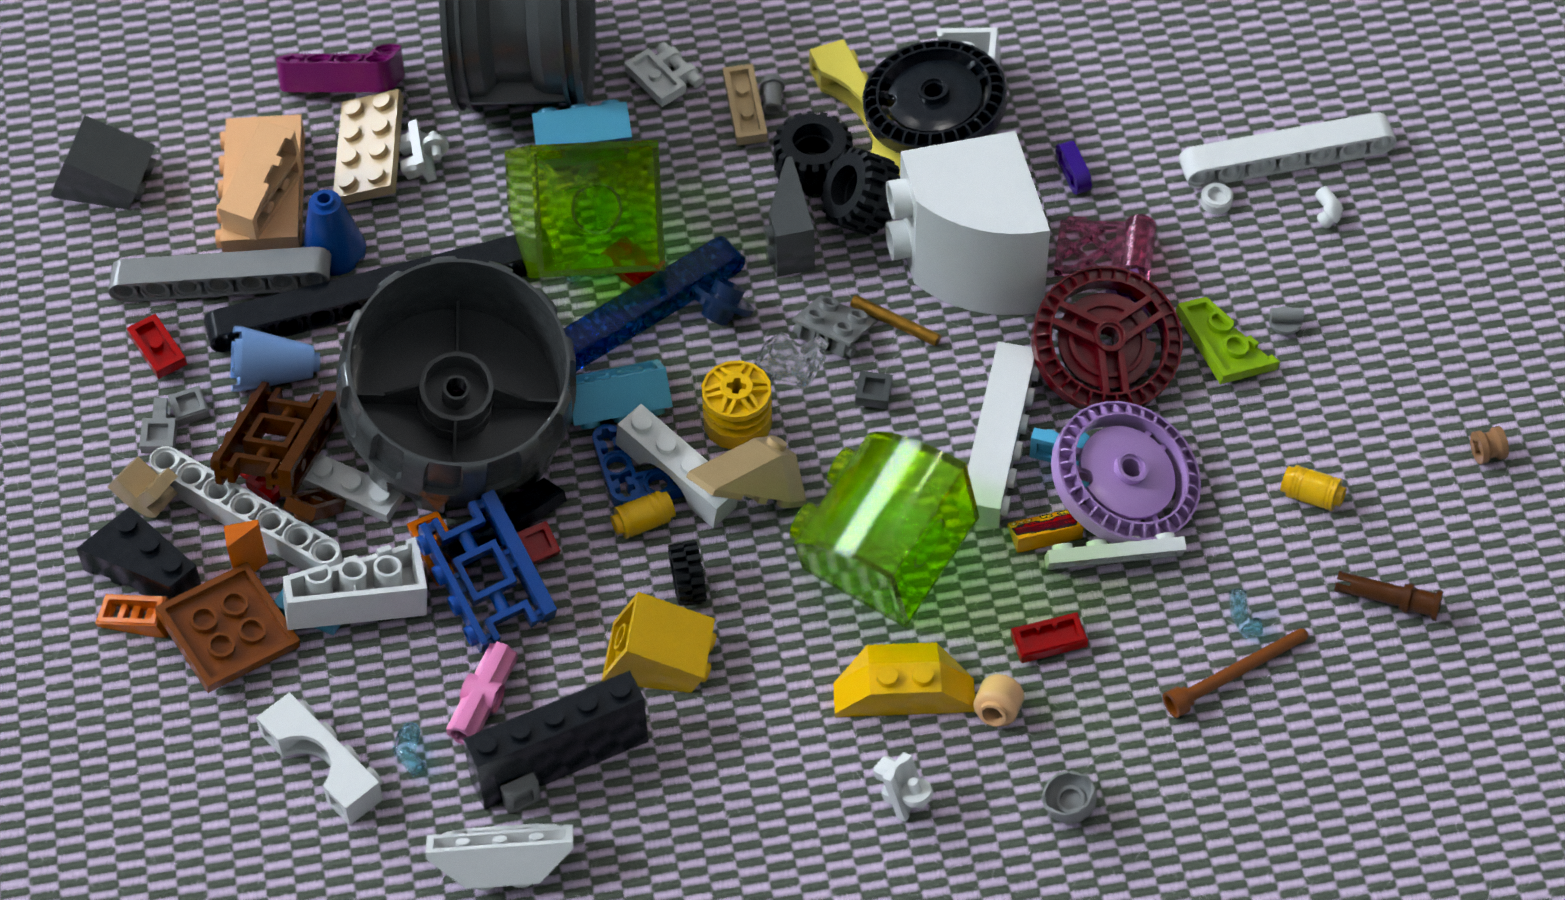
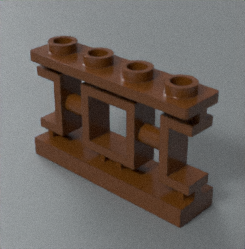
M262 381L256 391L250 394L248 404L244 410L238 413L236 423L232 429L226 432L223 443L218 451H214L212 454L210 468L214 471L215 483L223 485L227 478L229 483H235L242 473L265 477L266 489L273 490L278 485L281 497L296 494L340 420L336 392L325 390L321 398L320 394L313 393L308 403L283 399L282 388L275 387L274 391L271 392L269 382ZM265 433L286 437L284 442L262 438Z

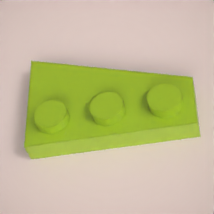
M1208 297L1178 303L1176 308L1178 318L1220 385L1278 369L1280 361L1274 355L1267 356L1258 348L1259 342L1251 335L1245 337L1234 327V320Z

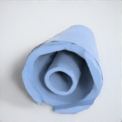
M243 326L233 327V333H239V339H235L231 344L230 378L237 379V385H231L232 392L257 389L262 381L269 382V386L312 379L313 372H319L320 352H314L313 345Z

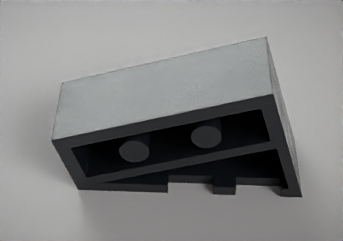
M128 507L76 548L84 571L91 574L96 572L110 578L112 583L120 586L125 584L135 588L141 595L166 596L170 600L201 585L196 565L131 507Z

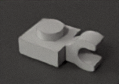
M154 398L152 418H142L139 444L141 453H152L157 448L163 446L176 448L178 424L176 418H171V407H168V398Z

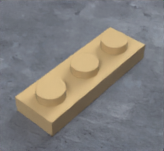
M753 64L722 67L736 145L768 142Z

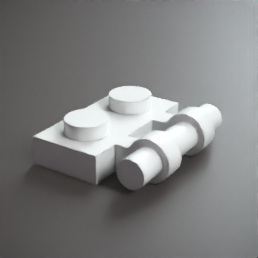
M666 42L658 45L657 52L659 54L657 55L648 48L624 62L625 71L661 107L687 93L685 83H690L695 88H698L704 82V79L698 74V69L692 63L685 62L682 59L681 52L675 47H670ZM669 67H674L676 70L672 71Z

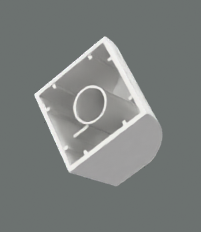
M1016 131L901 151L900 179L886 181L889 211L892 219L896 220L885 223L886 242L891 259L894 261L906 258L913 281L917 286L932 296L956 307L994 315L1036 313L1045 298L1050 228Z

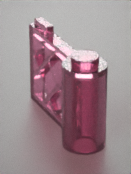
M1145 214L1133 215L1126 221H1088L1085 216H1068L1067 220L1060 221L1054 276H1068L1077 270L1098 266L1095 261L1106 254L1113 260V267L1125 268L1127 270L1138 268L1139 274L1150 280L1157 229L1156 222ZM1067 231H1081L1085 235L1074 243L1066 237ZM1104 232H1117L1116 237L1106 244L1098 238ZM1092 241L1099 249L1087 256L1080 248ZM1073 253L1081 259L1076 265H1062L1063 260Z

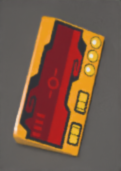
M1068 510L1007 523L1017 553L1082 539L1084 527L1073 518Z

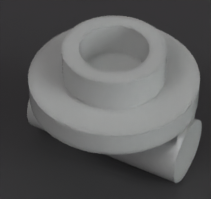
M1288 306L1270 308L1269 324L1276 333L1292 335L1300 330L1302 321H1304V308Z

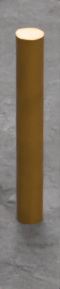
M855 295L851 300V307L863 310L868 315L935 347L941 340L940 334L858 295Z

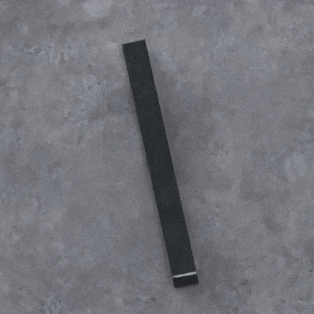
M531 230L215 309L206 314L204 325L212 350L228 352L231 351L232 341L239 339V333H233L234 326H243L276 336L287 337L350 321L354 312L358 309L361 310L368 299L377 291V286L382 280L396 271L403 272L414 266L431 262V258L456 256L457 259H471L487 263L494 261L513 269V273L520 277L549 270L555 264V258L546 233L542 230Z

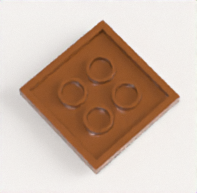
M248 562L155 606L157 617L207 693L300 647V639L294 630H287L286 618Z

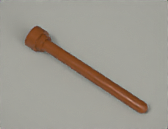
M1299 628L1189 688L1176 686L1163 693V702L1166 709L1174 718L1188 713L1195 700L1305 642L1308 639L1307 630Z

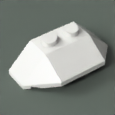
M535 823L466 828L449 831L442 835H427L426 860L465 889L476 888L486 891L501 886L525 888L532 884H540L573 850L574 829L573 825L568 824L559 826L557 824Z

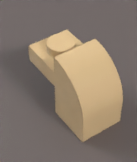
M138 456L107 487L127 506L146 517L155 518L178 494L171 486L178 476L169 467L160 474H157Z

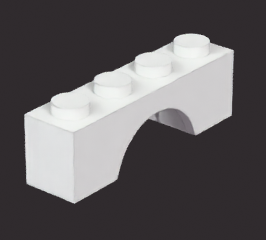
M640 404L618 423L615 444L639 465L651 463L669 475L685 496L688 507L712 528L716 527L736 508L738 500L712 496L686 477L690 470L708 461L645 406Z
M289 692L256 717L261 736L282 757L301 753L312 754L329 764L330 772L323 784L326 800L349 826L383 800L380 787L382 780L372 767L366 769L359 762L360 759L355 750L348 744L343 746L337 740V735L333 728L327 722L321 724L315 718L313 709L305 700L298 701Z

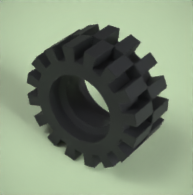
M692 540L669 544V562L679 606L707 601L705 577L697 541Z

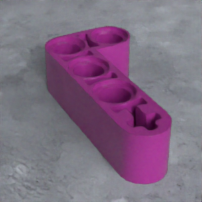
M393 43L379 45L369 54H286L276 58L279 87L283 92H385L394 89L405 77L402 47L399 44Z

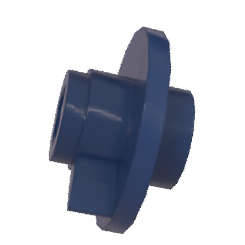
M716 277L713 285L697 281L693 288L697 293L694 300L703 305L702 316L719 325L727 326L734 314L751 317L754 308L742 299L745 290L726 279Z

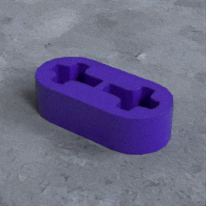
M1071 140L1057 144L1055 147L1056 158L1073 194L1091 191V175L1075 142Z

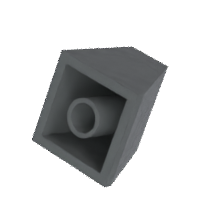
M84 115L50 196L57 199L129 210L133 199L140 201L147 183L141 180L144 175L149 177L157 160L151 157L156 145Z

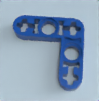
M603 424L594 430L592 434L594 452L614 507L652 492L654 493L656 490L651 489L649 484L655 480H663L668 484L665 489L659 491L661 493L667 491L671 500L684 496L678 485H673V479L658 467L638 473L635 472L630 456L615 444L617 426ZM604 438H609L612 441L613 451L608 452L607 444L603 440ZM613 462H621L626 466L621 472L615 473L608 470V466ZM625 482L627 492L631 496L624 497L623 493H621L620 484Z

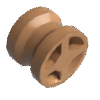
M1500 426L1490 428L1489 432L1478 430L1471 433V450L1478 464L1488 463L1492 458L1502 460L1508 457V440Z

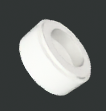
M1211 183L1203 188L1200 203L1202 208L1208 213L1215 215L1224 214L1232 207L1233 192L1228 186L1221 183Z

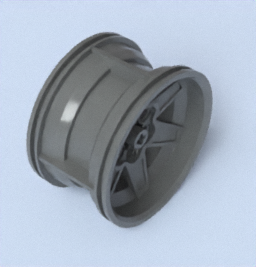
M439 0L444 72L449 98L455 111H465L466 108L469 111H477L480 105L566 103L568 109L570 106L578 103L591 106L596 61V0Z

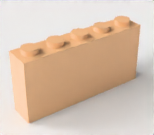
M301 114L226 118L225 131L220 132L221 150H224V155L219 156L220 174H223V180H218L219 199L224 197L261 119L295 130L303 173L258 240L223 229L220 214L218 213L219 204H217L218 224L221 223V229H216L215 240L216 247L222 248L223 252L302 247L305 131Z

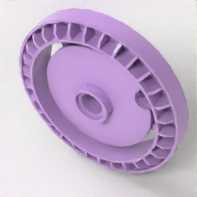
M1105 401L1092 404L1074 415L1056 438L1051 457L1052 478L1056 491L1073 518L1099 538L1111 543H1122L1125 541L1157 539L1154 535L1159 533L1173 532L1176 534L1188 523L1196 511L1200 499L1201 479L1195 456L1179 431L1165 418L1152 410L1123 401ZM1106 427L1094 433L1086 441L1083 448L1077 447L1080 436L1083 433L1095 428ZM1081 480L1089 482L1090 485L1085 488ZM1176 486L1175 503L1171 513L1159 519L1157 514L1168 505Z

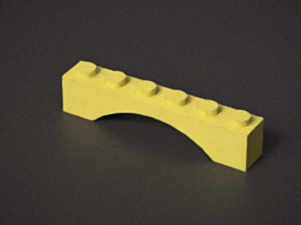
M844 39L809 49V69L820 91L835 97L850 107L868 129L873 145L871 152L893 160L900 169L901 154L884 146L868 128L863 109V91L869 77L865 71L861 72L856 52L848 48Z

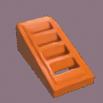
M105 594L95 624L106 629L167 638L169 633L157 617L155 606L169 599L166 596ZM117 606H120L117 618L113 617ZM130 609H133L130 618H128ZM144 611H147L144 619H142Z

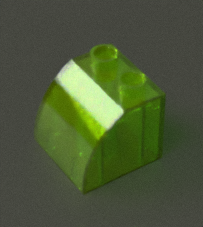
M871 432L867 434L857 451L845 447L839 452L827 475V482L833 486L819 506L808 502L799 510L792 522L789 536L795 540L793 546L803 570L906 628L980 516L965 462L933 446L903 435L889 432Z

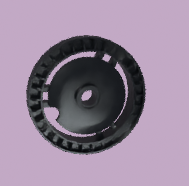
M930 40L915 43L894 52L873 70L863 91V109L868 128L884 146L900 154L901 151L991 135L1000 124L1007 106L1006 82L1002 70L996 61L986 52L973 45L951 40ZM987 86L989 90L988 97L982 108L978 111L982 101L981 88ZM882 106L890 107L889 112L899 125L892 122L881 109Z

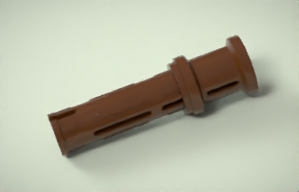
M1341 570L1338 573V580L1350 582L1351 585L1336 583L1334 592L1399 606V611H1402L1404 614H1408L1409 611L1428 615L1432 621H1437L1444 593L1442 590H1438L1435 593L1415 588L1413 583H1405L1404 587L1346 573Z

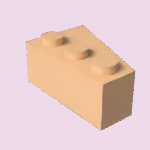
M263 119L260 120L231 183L219 203L218 213L220 214L223 229L258 240L303 173L295 130Z

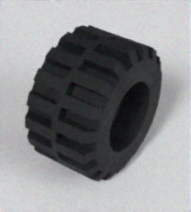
M807 111L806 115L798 113L794 115V119L787 118L784 121V126H779L776 130V135H774V170L778 180L786 157L792 156L803 192L806 193V196H813V193H819V196H821L823 193V183L827 177L826 174L831 169L834 160L839 158L842 152L853 148L851 131H848V126L844 122L839 123L838 117L834 115L828 117V113L825 112L814 114V111ZM818 152V153H822V154H818V155H808V154H805V153Z
M853 147L848 151L842 152L840 157L834 160L831 169L828 170L822 187V211L825 213L827 221L863 235L875 234L879 229H883L885 223L892 218L886 196V181L900 179L899 167L895 165L893 160L861 148Z

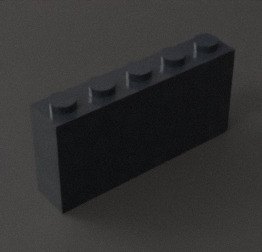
M630 670L464 738L471 783L484 810L503 803L501 786L533 772L538 780L539 787L647 743L648 732L645 700Z

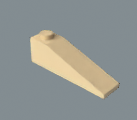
M774 435L753 438L690 470L686 476L712 496L742 500L743 496L754 499L759 504H766L768 499L777 500L776 504L783 508L803 507L807 501L797 456L786 448L787 443L783 439Z

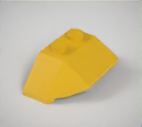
M937 642L866 645L833 683L835 717L975 712L974 678Z

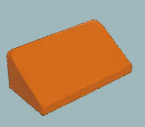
M258 520L224 526L226 546L233 569L248 562L253 571L256 572L269 562Z

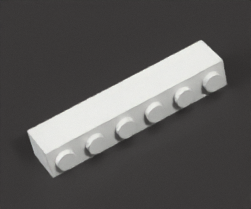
M997 342L959 506V521L999 528L1001 516H1008L1011 496L1006 494L1008 488L1014 489L1017 477V469L1013 468L1014 461L1020 462L1023 442L1019 441L1020 434L1026 435L1030 415L1025 414L1026 407H1033L1035 388H1031L1032 381L1038 382L1040 376L1034 360L1032 347Z

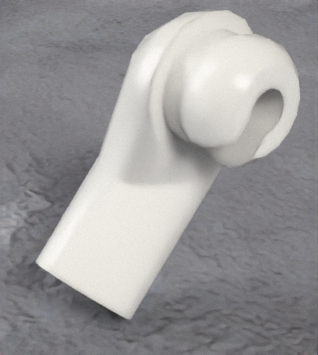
M1323 186L1315 193V197L1324 209L1323 212L1317 215V220L1324 228H1330L1334 222L1337 224L1340 221L1343 207L1333 192L1327 186Z

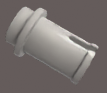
M768 74L760 83V88L763 91L762 110L767 115H778L780 111L782 112V91L785 89V82L778 74Z

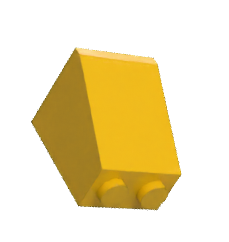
M637 592L613 621L601 681L603 682L630 670L638 687L692 693L701 682H706L710 674L711 663L708 662V656L715 645L717 637L716 633L713 632L715 618Z

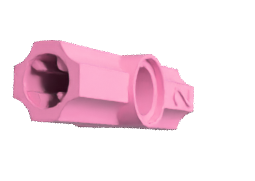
M498 641L494 644L490 643L475 673H469L464 680L460 691V702L446 728L447 735L452 737L457 743L464 745V738L481 732L490 713L495 714L498 711L504 697L505 683L518 659L517 652L512 650L509 645Z

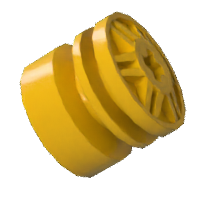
M741 360L724 362L709 371L701 385L704 430L709 439L718 446L731 450L753 438L767 437L772 427L771 381L765 371L753 363Z

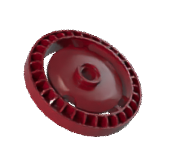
M1092 266L1075 271L1051 288L1041 302L1034 317L1031 331V347L1036 366L1042 378L1061 399L1082 410L1092 404L1105 401H1123L1143 407L1158 397L1173 379L1181 360L1183 335L1178 315L1172 303L1152 281L1125 268ZM1102 288L1125 293L1138 301L1134 303L1126 297L1113 293H1095L1079 299L1073 305L1065 302L1080 292ZM1145 307L1150 313L1151 317L1148 318V316L1142 310V308ZM1057 310L1065 313L1061 320L1054 317ZM1156 323L1161 338L1159 365L1155 374L1147 382L1130 390L1129 385L1146 372L1153 360L1156 342H1152L1147 338L1146 329ZM1052 328L1058 331V333H1057V345H1058V350H1059L1060 357H1061L1063 363L1065 364V366L1067 367V369H1068L1077 379H1079V380L1082 381L1083 383H1085V384H1087V385H1090V386H1092V387L1100 388V391H1097V390H1095V389L1086 387L1085 385H1083V384H1081L1080 382L1076 381V380L1065 370V368H1064V367L1062 366V364L1060 363V361H1059V359H1058V357H1057V355H1056V353H1055V350H1054V345H1053V341H1052ZM1100 335L1110 336L1114 345L1108 346L1104 344L1100 339ZM1120 388V392L1110 393V389Z

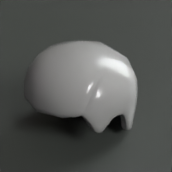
M1075 771L1059 772L1047 781L1042 793V801L1046 811L1054 820L1064 824L1080 823L1091 816L1096 807L1097 793L1093 782L1087 774H1080Z

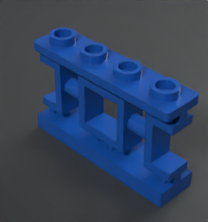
M494 489L482 494L481 499L469 502L468 510L473 518L472 520L445 532L437 517L428 524L426 522L420 524L418 529L419 536L415 538L423 556L429 554L434 564L431 567V571L439 586L445 585L450 594V597H447V602L455 616L461 615L466 625L463 628V632L471 647L476 645L480 653L486 651L490 643L500 642L501 637L495 626L523 613L530 628H532L539 622L543 624L555 618L557 607ZM482 512H484L503 551L496 539L478 547L472 536V532L485 526L486 520ZM433 535H436L441 547L459 539L466 553L453 558L451 561L455 574L452 573ZM491 553L505 579L477 592L463 566ZM514 571L535 611H533L528 599L510 607L503 595V592L517 585L518 580L513 573ZM464 595H467L473 607L488 599L491 600L497 613L483 620L482 625L487 633L486 635Z

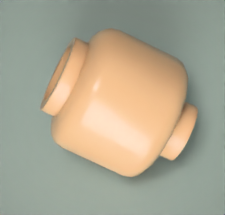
M1003 674L989 675L982 681L974 699V710L985 724L995 727L1007 726L1015 721L1024 701V691L1021 685L1012 677Z

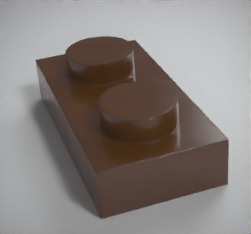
M315 488L287 496L283 509L294 513V518L299 521L313 523L316 520L327 519L329 516L343 513L347 500L322 489Z

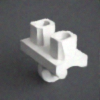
M415 119L408 122L409 132L401 135L399 149L404 157L413 154V156L401 160L400 167L408 180L423 175L429 183L437 179L434 160H440L442 155L449 150V142L445 136L438 134L436 131H431L429 134L422 132L419 122Z
M903 752L897 760L885 755L873 768L875 778L884 782L881 792L885 802L892 804L898 819L906 822L912 807L924 808L932 799L933 789L931 784L919 777L911 755Z

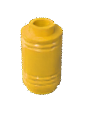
M1299 465L1287 467L1280 487V491L1286 493L1288 498L1329 511H1333L1335 505L1341 507L1347 490L1346 487L1342 486V479Z
M658 490L614 507V515L610 516V520L617 535L622 534L625 539L671 522V518L676 516V512L667 491L661 493Z

